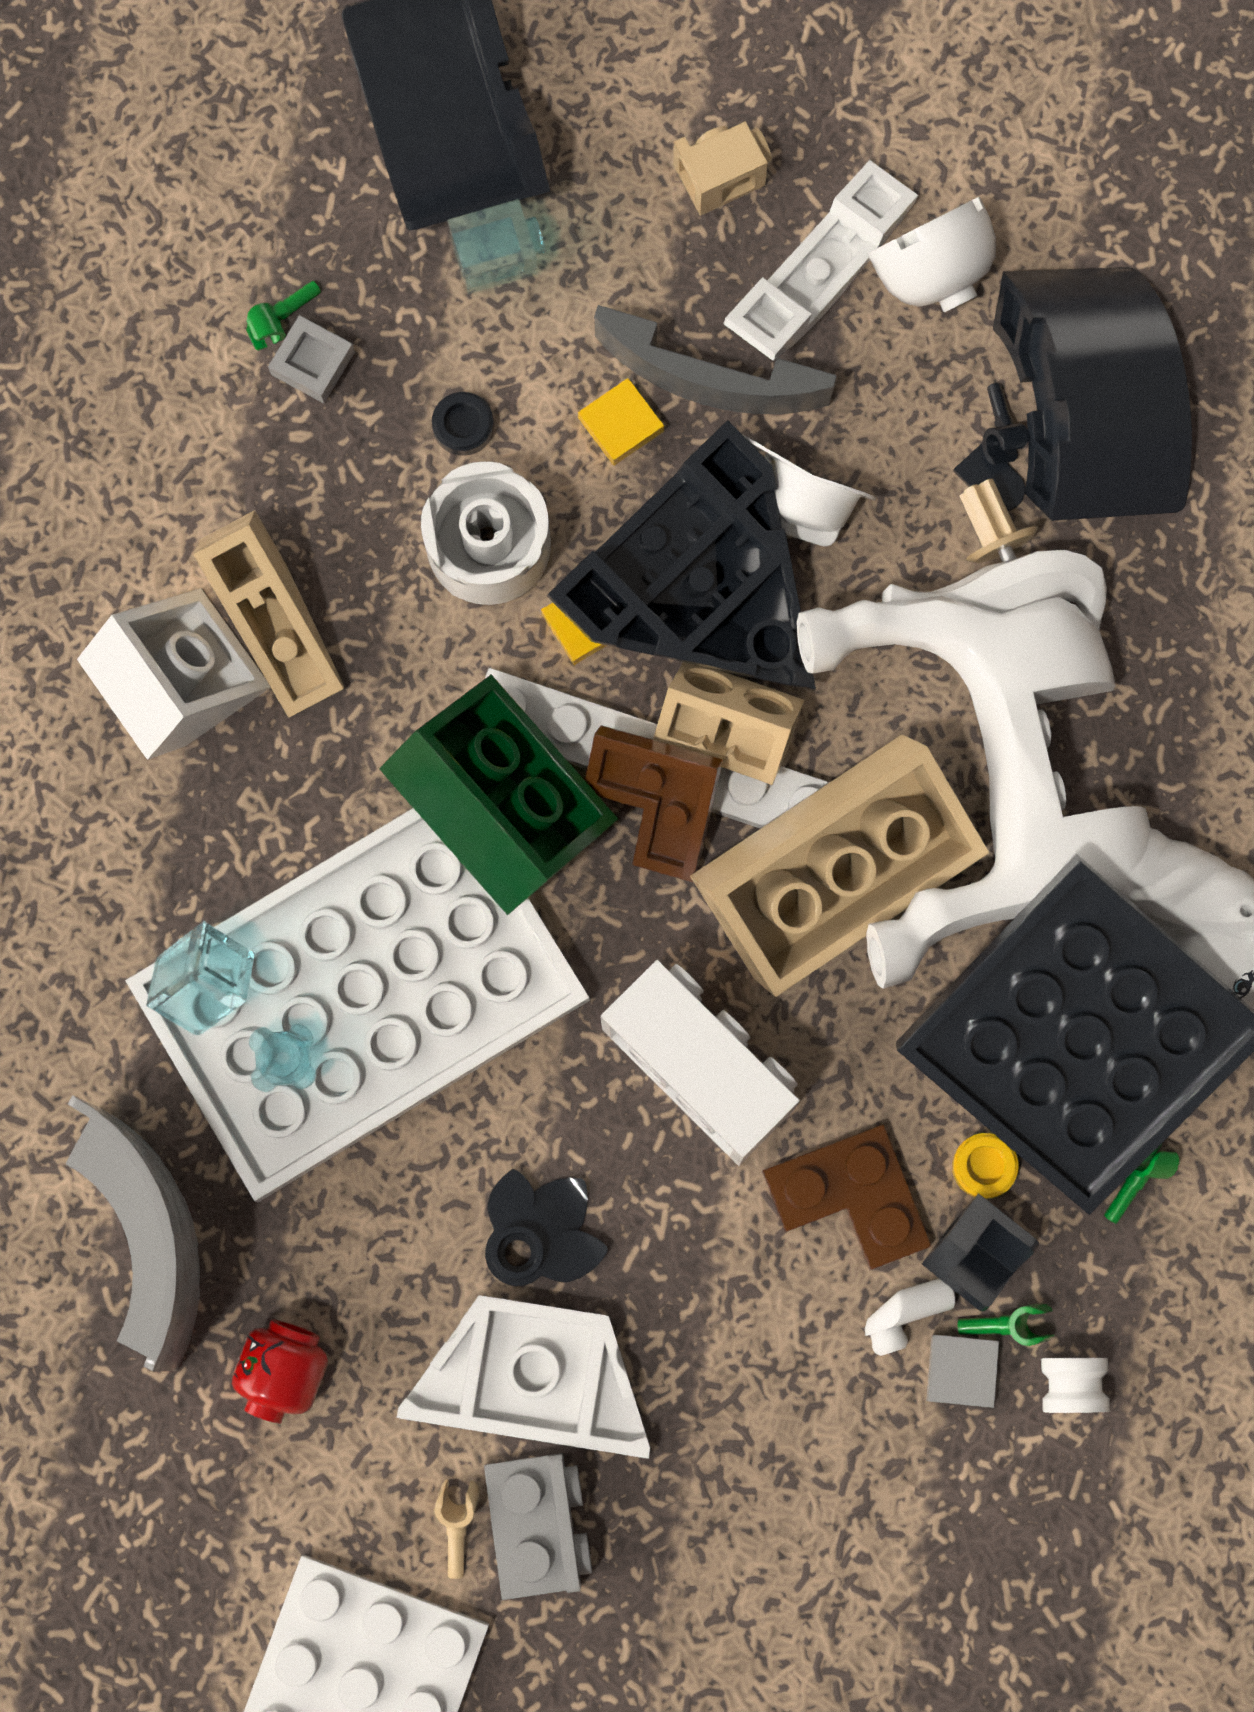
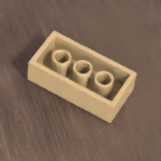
M901 734L690 877L752 977L773 996L777 997L866 937L870 923L891 920L908 908L915 893L940 887L987 855L989 851L929 748Z

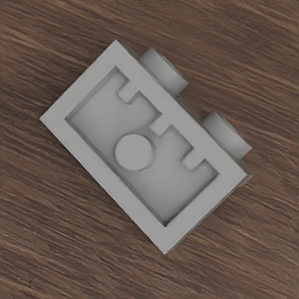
M563 1453L485 1464L484 1470L502 1600L567 1591V1593L581 1591L580 1575L591 1574L592 1565L587 1533L574 1534L571 1507L583 1506L578 1466L565 1467Z

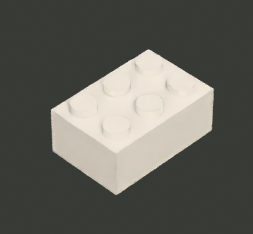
M656 960L601 1015L602 1030L740 1166L794 1111L800 1101L793 1094L794 1088L798 1084L772 1057H769L762 1064L746 1048L750 1036L733 1017L724 1010L715 1017L701 1003L702 998L700 995L704 992L703 989L682 967L675 964L668 971Z

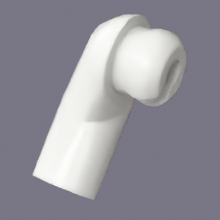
M936 1279L898 1291L867 1319L865 1336H871L873 1351L877 1355L882 1356L906 1348L908 1339L901 1325L953 1309L955 1305L953 1289L942 1280Z

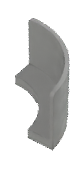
M72 1095L68 1105L90 1119L71 1152L66 1165L78 1171L92 1182L108 1200L122 1224L131 1254L133 1272L132 1294L126 1320L117 1341L146 1356L144 1367L153 1372L178 1371L193 1333L200 1299L198 1241L187 1203L173 1176L159 1155L140 1135L105 1110Z

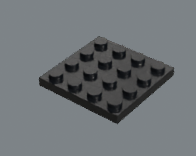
M1076 854L896 1041V1048L902 1056L1090 1215L1254 1052V1009L1083 858Z

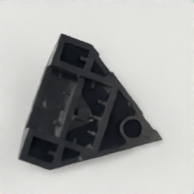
M729 420L709 437L681 465L677 473L595 552L592 551L547 594V597L591 642L807 690H816L814 675L807 672L799 650L797 619L801 609L785 528L781 526L775 491L777 487L773 467Z

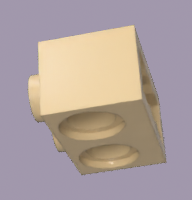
M683 662L668 687L653 740L723 759L722 768L773 785L788 752L804 699L717 669Z

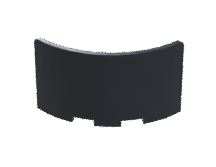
M362 0L347 4L342 8L341 17L361 87L407 230L421 229L550 192L536 131L529 119L519 89H513L511 80L503 81L499 67L509 65V58L492 0Z
M1129 267L1003 271L993 331L1006 346L1017 370L1020 383L1032 382L1037 411H1031L1026 414L1030 437L1028 440V471L1025 495L1051 521L1178 513L1183 510L1189 490L1192 455L1189 389L1185 366L1173 325L1164 305L1147 279L1138 270Z

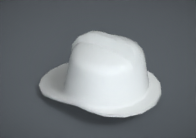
M744 436L752 445L766 452L765 459L773 467L777 487L775 495L781 526L785 528V533L789 536L823 547L831 546L836 541L841 528L845 525L859 498L876 499L875 496L814 476Z

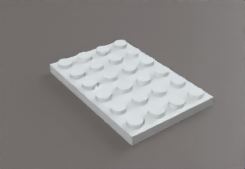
M414 808L125 980L255 1202L262 1201L590 1001L589 996L530 900L526 899L507 916Z

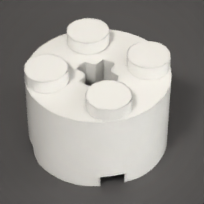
M475 462L452 470L441 480L442 483L433 492L430 499L428 497L421 516L423 541L435 576L453 596L476 604H501L522 596L540 581L550 557L551 538L548 512L540 491L524 477L513 472L512 468L501 463ZM492 527L494 539L481 541L480 529Z

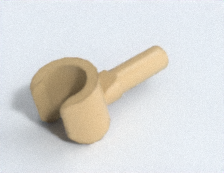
M446 1479L441 1485L434 1511L439 1522L447 1527L448 1577L460 1579L464 1577V1536L466 1535V1526L473 1519L480 1492L478 1485L474 1481H470L466 1495V1504H454L448 1496L449 1481Z

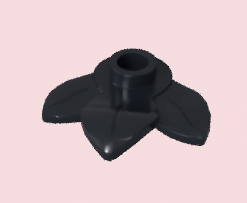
M512 1169L497 1182L491 1191L487 1205L494 1231L486 1244L485 1259L490 1272L499 1281L510 1286H525L543 1276L561 1283H568L585 1276L601 1263L608 1251L607 1246L596 1237L579 1230L584 1222L588 1196L585 1181L581 1178L557 1179L544 1184L534 1191L528 1180L516 1169ZM514 1241L525 1242L531 1251L528 1262L522 1266L511 1265L505 1256L506 1248Z

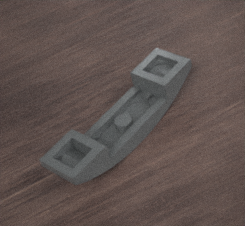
M597 306L594 315L595 337L623 365L637 375L679 397L722 410L752 414H790L830 405L837 375L777 358L770 380H766L656 347L657 322L604 306Z

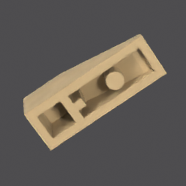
M254 510L201 538L193 555L288 718L343 690V682L293 577L257 512Z

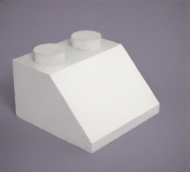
M201 588L111 615L77 659L147 760L187 746L270 688L263 674Z

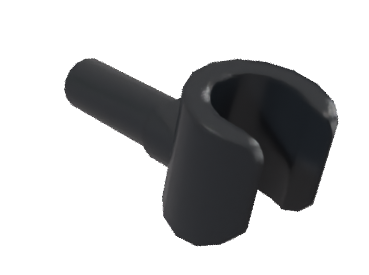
M993 383L987 387L995 418V427L988 428L985 431L982 439V448L987 461L997 465L1014 462L1018 457L1016 449L1024 448L1028 443L1030 435L1025 425L1021 423L1013 424L1002 384Z

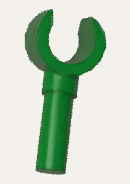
M311 281L273 306L271 303H260L253 306L249 310L246 320V331L253 347L257 351L267 348L268 346L264 339L269 336L273 344L284 340L286 334L280 321L286 319L290 314L321 293L319 286L314 281Z
M1160 1145L1125 1179L1126 1182L1104 1213V1216L1117 1224L1149 1178L1168 1179L1176 1173L1179 1166V1155L1176 1152L1166 1151L1157 1153L1161 1147Z
M1036 1303L1020 1307L1012 1315L989 1318H958V1334L1012 1335L1014 1340L1021 1345H1036L1049 1341L1054 1337V1334L1041 1336L1032 1333L1028 1329L1027 1319L1030 1314H1044L1053 1310L1047 1304Z

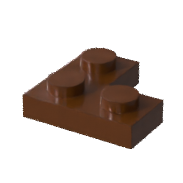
M600 725L593 737L585 781L600 797L644 809L632 865L693 882L690 876L697 872L700 867L723 759Z
M884 1125L762 1171L785 1232L846 1209L869 1271L932 1247Z

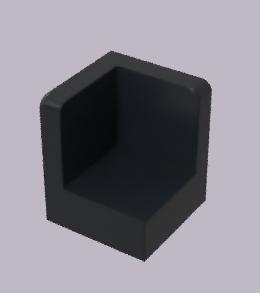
M978 1193L950 1224L922 1265L975 1308L984 1312L993 1304L1012 1275L1033 1255L1039 1246V1242Z

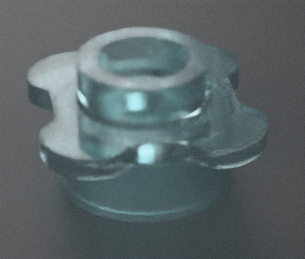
M300 1024L292 1026L289 1031L271 1032L265 1027L255 1030L249 1038V1046L255 1052L256 1069L251 1074L253 1085L262 1092H270L276 1086L286 1087L294 1085L298 1089H306L311 1086L316 1078V1070L311 1066V1054L309 1051L314 1042L312 1032L306 1026ZM281 1052H285L289 1056L288 1062L285 1064H279L276 1060L277 1055Z

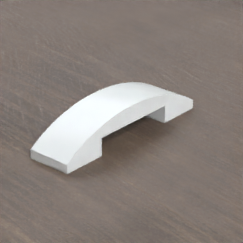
M869 160L834 198L830 212L768 280L763 277L728 314L724 325L771 360L777 359L801 339L835 304L870 261L867 253L884 244L914 205L918 195Z

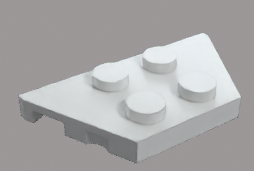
M479 1295L451 1337L444 1343L431 1361L430 1366L411 1393L401 1403L397 1413V1418L649 1459L650 1446L610 1318L606 1315Z

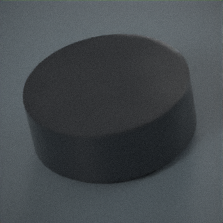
M456 392L443 398L435 407L432 415V429L435 439L444 450L455 455L466 456L481 451L489 443L494 432L493 414L487 402L480 396L470 392Z

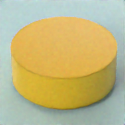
M980 1133L967 1138L958 1146L952 1160V1172L958 1186L972 1197L979 1193L985 1199L997 1197L1009 1190L1016 1180L1019 1168L1015 1151L995 1134Z

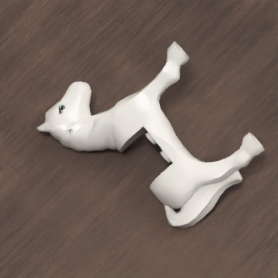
M1067 550L1037 551L1019 559L985 566L956 583L931 592L911 591L890 584L882 593V602L875 603L863 599L835 611L815 608L798 613V644L803 664L808 673L834 670L855 649L892 644L924 649L940 656L960 674L970 692L983 737L989 772L990 822L995 853L994 867L980 881L967 886L948 890L930 888L915 893L906 912L899 920H884L870 923L866 937L872 973L878 986L883 989L912 980L930 946L944 937L965 929L991 922L1015 919L1067 863L1078 854L1254 1009V879L1245 871L1229 866L1215 855L1187 842L1168 839L1160 831L1151 828L1146 808L1139 806L1118 807L1066 817L1062 815L1061 810L1066 805L1065 787L1060 774L1057 771L1052 772L1047 748L1051 743L1050 724L1046 713L1042 709L1037 710L1036 704L1110 692L1115 687L1112 666L1099 632L1106 603V582L1102 568L1085 555ZM1070 602L1076 603L1079 606V608L1071 604Z

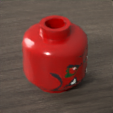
M276 1319L270 1320L268 1328L260 1327L251 1330L247 1335L232 1375L234 1390L242 1397L248 1399L244 1411L257 1418L278 1424L282 1423L285 1413L297 1415L308 1412L313 1406L328 1365L326 1353L317 1346L320 1336L302 1327Z

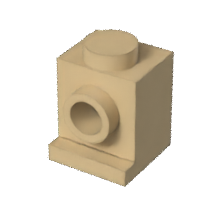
M746 121L730 129L726 126L713 128L704 133L696 141V144L691 147L685 137L674 141L673 165L700 216L765 186L767 164L772 161L771 152L762 132L758 128L750 130Z

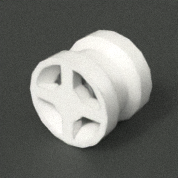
M1041 1358L1042 1373L1049 1381V1392L1042 1399L1043 1412H1110L1109 1398L1102 1392V1377L1108 1372V1358Z

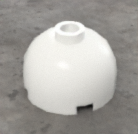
M979 196L867 254L887 290L901 302L917 307L939 302L943 312H946L977 296L972 284L978 282L989 272L996 254V236L990 217Z

